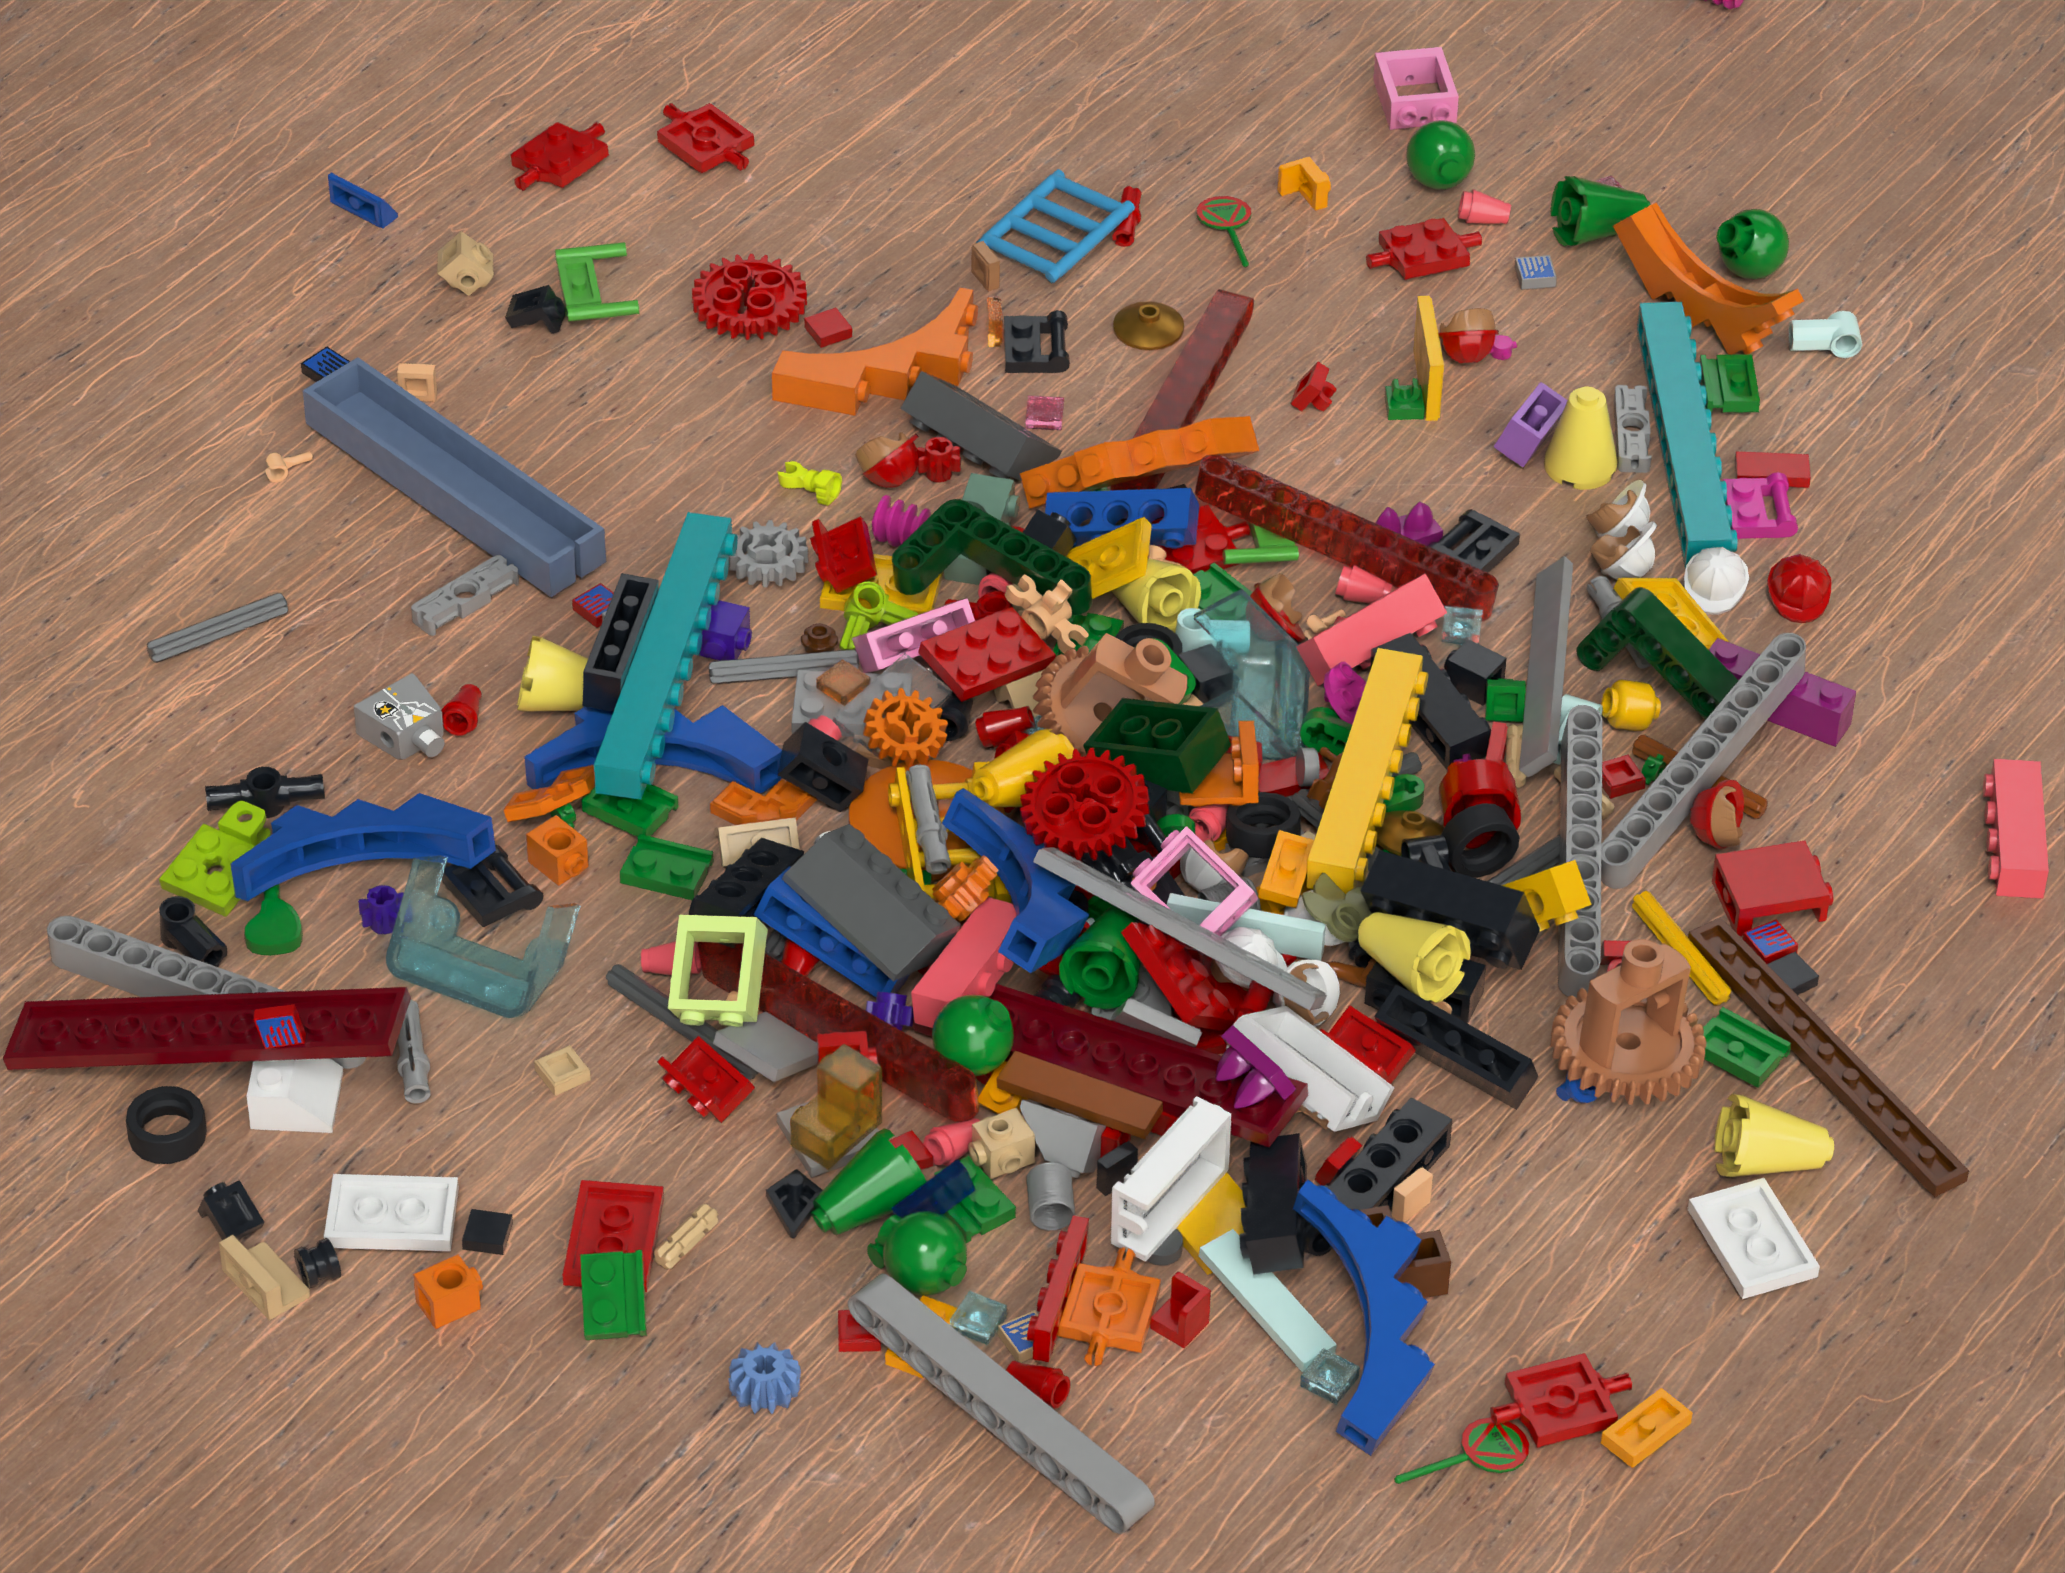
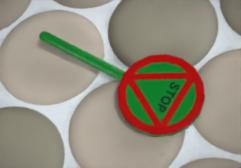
M1216 196L1202 201L1196 210L1197 218L1208 227L1227 229L1242 266L1248 267L1249 262L1234 228L1247 224L1251 219V208L1249 205L1238 198L1230 196Z
M1491 1417L1478 1419L1469 1424L1462 1433L1461 1448L1464 1453L1397 1475L1394 1481L1400 1484L1467 1460L1485 1471L1495 1473L1510 1472L1522 1466L1527 1459L1529 1442L1525 1433L1511 1422L1507 1421L1495 1425Z

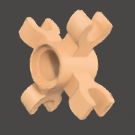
M1023 575L1018 583V586L1024 592L1018 591L1012 584L1008 587L1005 593L1006 599L1013 605L1022 606L1025 609L1021 617L1041 639L1045 641L1051 634L1057 640L1058 647L1064 654L1067 650L1075 649L1076 647L1069 638L1076 640L1081 646L1085 644L1089 636L1087 631L1083 627L1071 624L1068 621L1072 616V609L1067 599L1073 590L1063 580L1058 582L1053 591L1047 590L1043 596L1036 591L1035 582L1027 575Z

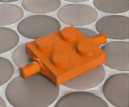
M1125 1247L1118 1250L1114 1266L1097 1267L1079 1263L1059 1324V1337L1090 1343L1084 1359L1091 1366L1094 1356V1366L1102 1364L1106 1347L1141 1353L1145 1343L1151 1317L1159 1297L1161 1279L1142 1276L1130 1270L1135 1253L1129 1248L1126 1257Z

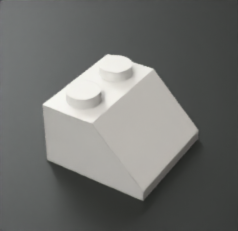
M330 1058L253 1061L247 1091L250 1129L332 1133L343 1078V1067Z

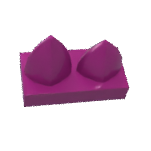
M1419 501L1408 514L1400 517L1392 508L1386 507L1373 526L1361 529L1360 541L1379 563L1424 548L1431 542L1439 541L1443 537V529L1433 518L1430 507Z
M1232 1025L1221 1036L1229 1048L1224 1052L1218 1063L1216 1080H1232L1251 1070L1237 1091L1234 1102L1235 1109L1256 1104L1270 1096L1273 1092H1276L1285 1101L1296 1090L1283 1070L1235 1026Z

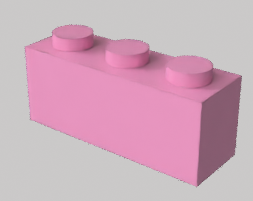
M966 598L853 637L852 640L863 672L869 673L919 656L918 652L922 641L974 622L975 619Z

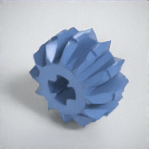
M757 1342L753 1351L741 1348L738 1358L731 1361L729 1367V1390L732 1396H736L739 1407L751 1405L754 1414L761 1408H767L773 1415L777 1405L788 1408L791 1398L798 1397L801 1368L798 1365V1361L793 1360L790 1349L779 1351L775 1342L768 1348H762Z

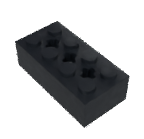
M1379 850L1360 890L1371 914L1381 912L1457 927L1464 931L1470 940V957L1475 956L1485 959L1489 964L1500 969L1512 967L1522 970L1540 931L1524 892Z

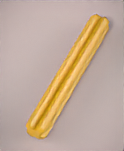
M1649 891L1636 894L1633 897L1632 908L1662 944L1664 943L1674 948L1688 961L1691 966L1690 978L1710 1002L1716 1006L1723 1002L1726 1003L1730 999V987Z

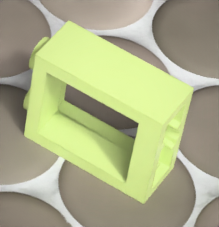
M679 915L668 1009L680 1019L681 1023L700 1026L704 1025V1020L719 1021V1024L724 1026L741 1027L743 1022H757L768 930L757 917ZM694 942L744 943L737 1001L688 999Z

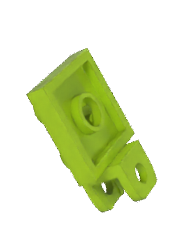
M238 801L219 820V830L203 823L159 878L161 888L177 896L188 898L195 904L227 917L240 900L235 897L230 863L271 835L270 829L263 827L266 822L265 810L248 802ZM244 814L252 816L251 820L238 821L239 817ZM220 865L223 869L221 872L213 871L211 874H207V869L212 866Z

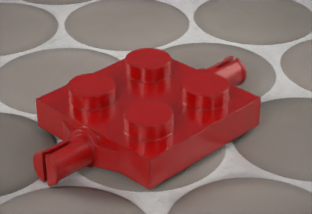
M669 103V106L667 104L664 107L663 115L672 120V122L657 130V139L668 150L701 174L723 162L731 163L740 171L747 168L749 159L740 153L754 146V134L711 103L689 112L681 111L673 103Z
M556 122L510 154L512 166L525 171V173L515 178L517 188L524 191L527 187L539 181L550 182L563 188L609 156L608 144L597 139L604 135V127L600 123L595 122L586 130L579 132Z
M1444 218L1428 219L1425 222L1407 226L1399 225L1392 229L1379 231V244L1384 252L1367 254L1366 262L1369 269L1384 265L1392 266L1400 272L1404 280L1470 266V253L1466 248L1481 246L1482 237L1479 231L1459 235L1452 230Z
M1207 504L1199 507L1196 545H1184L1176 549L1165 546L1158 547L1166 552L1165 560L1179 563L1181 566L1188 568L1192 574L1200 570L1206 572L1210 569L1212 563L1217 564L1222 569H1226L1239 564L1224 565L1223 550L1237 549L1232 540L1250 536V528L1246 521L1228 527L1224 526L1219 522ZM1163 518L1154 520L1151 524L1159 523Z
M1582 1353L1506 1373L1505 1386L1513 1402L1491 1407L1490 1414L1495 1425L1519 1419L1527 1427L1538 1448L1606 1430L1618 1421V1415L1610 1401V1395L1632 1390V1381L1627 1372L1603 1378L1593 1369L1586 1354Z

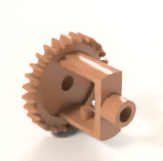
M1106 633L1090 652L1085 645L1077 651L1071 648L1064 655H1058L1041 673V678L1035 685L1038 690L1033 695V699L1039 703L1035 706L1033 712L1042 716L1037 722L1038 727L1052 729L1050 732L1055 735L1063 734L1068 738L1072 746L1079 751L1082 757L1087 755L1083 747L1084 743L1122 698L1179 704L1186 693L1187 676L1169 667L1171 664L1170 652L1160 641L1146 638L1141 640L1135 647H1132Z
M1647 939L1632 940L1624 947L1620 966L1591 980L1588 993L1584 988H1581L1577 992V998L1569 996L1565 1005L1559 1007L1557 1016L1553 1020L1550 1046L1553 1047L1552 1057L1559 1059V1070H1569L1567 1079L1569 1081L1581 1079V1090L1595 1086L1594 1096L1598 1098L1606 1091L1610 1092L1611 1102H1616L1620 1095H1624L1627 1103L1633 1105L1635 1096H1639L1645 1104H1650L1652 1094L1663 1102L1666 1101L1667 1091L1678 1096L1680 1095L1681 1086L1689 1089L1692 1078L1698 1079L1700 1068H1703L1706 1038L1703 1036V1026L1697 1024V1015L1691 1013L1687 1016L1688 1006L1684 1002L1691 969L1688 961L1677 950L1664 943L1659 945Z

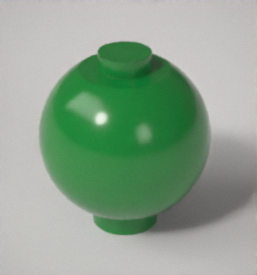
M1446 120L1428 122L1418 128L1409 140L1406 150L1407 165L1414 178L1426 187L1438 190L1455 187L1468 177L1474 166L1475 148L1470 135L1456 123Z
M1762 209L1743 210L1723 222L1717 231V242L1721 259L1730 271L1746 279L1767 277L1782 266L1788 255L1789 237L1787 230L1779 218Z
M976 994L960 996L947 1003L938 1013L932 1029L934 1049L931 1051V1059L937 1069L949 1076L955 1073L965 1076H980L990 1073L1002 1065L1012 1049L1014 1040L1013 1025L1007 1008L999 1001Z
M921 1211L911 1213L904 1218L892 1215L882 1225L877 1240L878 1243L884 1246L883 1261L886 1271L891 1278L911 1294L921 1296L939 1294L951 1286H957L962 1281L967 1271V1246L962 1232L949 1218L939 1213Z

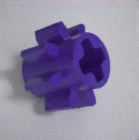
M380 885L369 889L367 899H359L358 901L362 926L364 928L370 926L377 934H390L398 931L399 920H408L405 894L403 892L397 894L395 889L390 886Z
M877 992L876 1002H866L864 1020L873 1021L872 1032L902 1036L903 1025L911 1027L913 1025V1007L906 1006L907 995Z

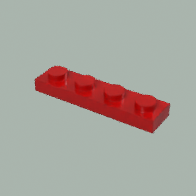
M1073 1215L1068 1231H1060L1056 1248V1255L1059 1256L1058 1260H1050L1046 1280L1049 1286L1048 1288L1041 1287L1037 1302V1312L1040 1313L1039 1316H1031L1028 1326L1027 1341L1033 1342V1360L1050 1361L1059 1335V1324L1078 1264L1083 1263L1087 1251L1089 1218Z

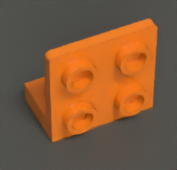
M1238 721V736L1231 737V754H1224L1193 794L1179 792V802L1181 805L1202 807L1211 804H1231L1241 806L1246 803H1258V754L1254 721Z

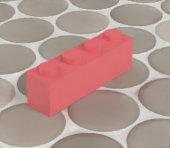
M1425 573L1301 643L1296 648L1317 686L1324 684L1325 674L1340 662H1346L1351 668L1360 664L1362 670L1371 666V649L1408 633L1416 632L1417 636L1420 637L1437 628L1438 625L1435 620L1445 615L1447 611Z
M1994 759L1991 774H1985L1983 781V797H1990V801H1987L1985 806V824L1992 826V828H1988L1986 842L1987 852H1993V856L1989 858L1988 878L1995 880L1996 896L2043 899L2049 868L2041 762Z
M988 897L973 911L912 990L914 1023L933 1028L938 1013L951 1000L971 994L986 997L992 995L996 983L1005 972L1010 971L1014 963L998 952L1013 919L1016 917V911L1012 903Z

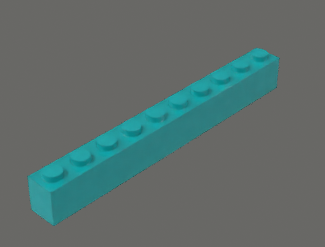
M1682 302L1640 303L1637 335L1680 547L1686 568L1690 559L1703 549L1724 547L1731 552H1736L1738 543L1737 532L1730 529L1732 526L1731 505H1725L1727 485L1726 481H1720L1722 463L1720 457H1715L1717 449L1716 434L1710 433L1712 423L1711 410L1705 409L1706 387L1705 385H1700L1701 364L1700 362H1695L1696 340L1690 339L1692 331L1691 317L1685 316Z
M690 512L686 515L594 763L595 789L598 794L642 799L646 785L653 784L656 771L655 760L656 758H662L665 749V732H671L673 729L675 706L680 707L682 704L684 680L689 681L691 679L693 655L700 654L702 630H708L710 626L711 605L718 604L720 580L725 581L727 579L729 570L728 558L736 554L738 536L732 533V518Z

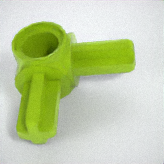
M870 581L862 582L845 602L844 618L847 620L839 648L841 650H856L852 638L867 633L868 628L877 626L879 622L890 625L916 616L918 613L888 601L889 595L885 594V591L877 583ZM858 598L869 601L872 609L864 608L859 603Z

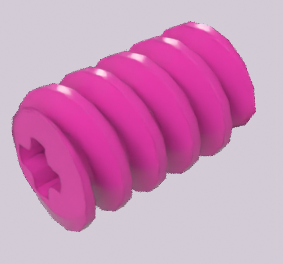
M884 495L873 515L872 532L877 541L883 543L888 541L889 545L898 547L931 516V511L924 508L918 517L917 505L911 504L906 512H904L905 504L900 499L891 508V496Z

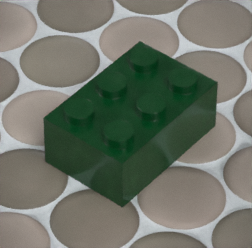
M1122 698L1084 743L1083 747L1086 754L1090 748H1094L1095 757H1100L1106 750H1109L1111 761L1122 755L1124 756L1125 766L1134 763L1137 775L1143 774L1145 780L1162 786L1168 791L1193 794L1230 748L1231 743L1218 708Z

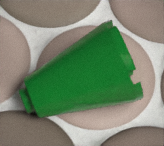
M1575 176L1564 177L1565 181H1558L1552 194L1551 216H1557L1558 227H1552L1558 242L1564 246H1575L1617 235L1613 225L1650 206L1651 203L1642 193Z
M1111 905L1065 951L1059 964L1060 979L1065 989L1071 995L1075 991L1085 998L1084 1004L1101 1009L1120 1007L1135 993L1139 981L1140 959L1121 932L1131 922L1144 924V921L1114 905Z
M883 1128L876 1132L813 1200L815 1210L811 1212V1215L817 1226L824 1233L829 1230L834 1235L844 1233L923 1202L924 1199L930 1196V1191L921 1190L927 1184V1181L909 1151L903 1144L895 1148L889 1141L890 1138L895 1136L890 1130Z

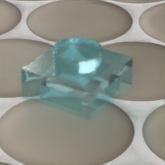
M1445 606L1447 613L1444 615L1441 642L1463 645L1469 639L1479 644L1483 610Z
M969 1291L951 1317L950 1325L963 1336L988 1345L998 1331V1325L1002 1324L1007 1317V1305Z
M1323 1348L1301 1374L1300 1386L1337 1405L1359 1378L1360 1367Z

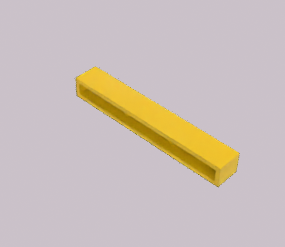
M1382 648L1377 649L1307 860V888L1313 889L1316 880L1322 873H1326L1345 894L1356 888L1358 881H1365L1368 870L1366 855H1373L1377 841V831L1374 830L1375 827H1382L1386 812V804H1383L1384 800H1391L1395 781L1392 774H1399L1401 769L1403 751L1400 749L1401 746L1408 747L1411 736V724H1409V721H1416L1418 716L1420 698H1417L1418 694L1424 695L1426 691L1428 672H1422V655Z

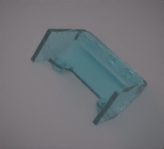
M1240 589L1194 614V620L1217 642V651L1234 671L1233 689L1204 703L1201 707L1218 708L1229 736H1238V721H1254L1256 741L1262 743V760L1277 761L1295 757L1299 748H1305L1300 736V727L1302 720L1308 712L1310 671L1296 648L1298 644L1243 589Z
M441 855L414 858L386 953V964L389 971L397 978L506 1018L520 1017L527 1014L564 964L580 905L570 903L548 906L540 935L528 944L524 958L521 960L456 936L460 923L459 910L452 901L437 896L448 858Z

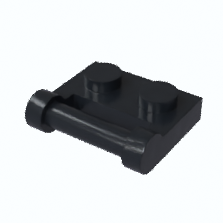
M1056 310L1050 312L1047 316H1004L1005 373H1061L1066 371L1070 366V357L1066 352L1065 330L1068 328L1067 315L1062 311ZM1040 334H1051V353L1049 355H1041Z
M1468 509L1459 517V523L1439 541L1431 542L1422 551V555L1429 565L1438 566L1440 564L1478 583L1519 545L1520 533L1475 510ZM1468 533L1472 534L1454 551L1451 550Z
M495 845L496 851L471 869L452 864L441 870L442 882L482 927L523 908L526 910L535 909L541 904L544 897L542 891L536 885L529 884L508 861L507 853L499 845ZM489 869L497 871L514 892L509 893Z

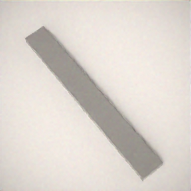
M1565 556L1539 572L1536 577L1519 770L1527 777L1533 776L1557 760L1573 563Z
M1054 847L1038 850L1033 860L1034 863L1308 1010L1322 1008L1327 997L1326 993Z

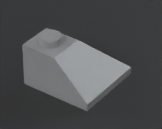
M1033 1100L1021 1101L1020 1110L1035 1134V1141L1046 1161L1064 1165L1071 1172V1177L1079 1178L1080 1173L1095 1172L1097 1160L1101 1155V1135L1106 1128L1105 1125Z

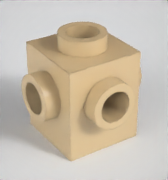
M462 231L438 251L437 274L443 277L451 287L458 288L470 296L479 287L483 288L491 281L494 273L493 253H491L486 245L477 243Z
M1017 1108L995 1116L986 1117L972 1124V1142L968 1144L971 1159L976 1166H982L990 1179L1006 1173H1013L1019 1168L1035 1163V1134Z

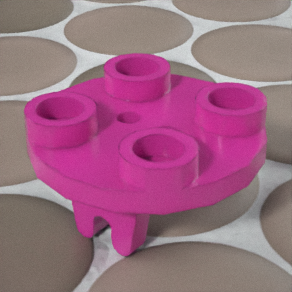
M1340 662L1325 674L1323 682L1325 688L1324 700L1330 702L1334 711L1343 721L1353 725L1366 682L1353 671L1349 664Z

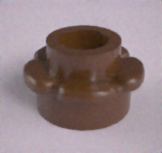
M817 623L804 630V635L801 636V643L806 653L834 651L838 643V637L835 635L836 632L833 628L826 624Z

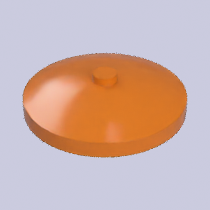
M914 760L913 766L920 765L918 760ZM928 760L926 764L931 771L932 785L963 783L966 778H971L972 776L971 769L955 763ZM902 762L896 766H889L878 771L864 782L863 792L850 803L849 824L861 831L865 838L881 853L887 855L898 868L906 869L896 807H890L888 800V784L894 783L896 768L904 767L905 772L909 771L905 762ZM953 799L937 800L940 817H945ZM910 802L913 819H916V817H915V815H914V810H913L912 802ZM997 807L998 811L1005 815L1004 807ZM947 832V850L972 848L953 832ZM917 843L918 851L923 852L922 846ZM951 865L944 873L932 874V880L944 878L956 865Z

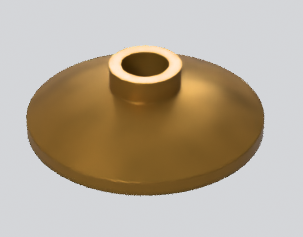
M1138 302L1122 308L1116 314L1113 321V330L1116 337L1127 346L1140 350H1160L1175 344L1182 337L1184 321L1182 316L1168 305L1158 302Z
M1391 811L1385 813L1382 827H1375L1374 831H1377L1376 842L1382 848L1401 856V843L1403 839L1441 835L1444 827L1434 819L1416 811Z

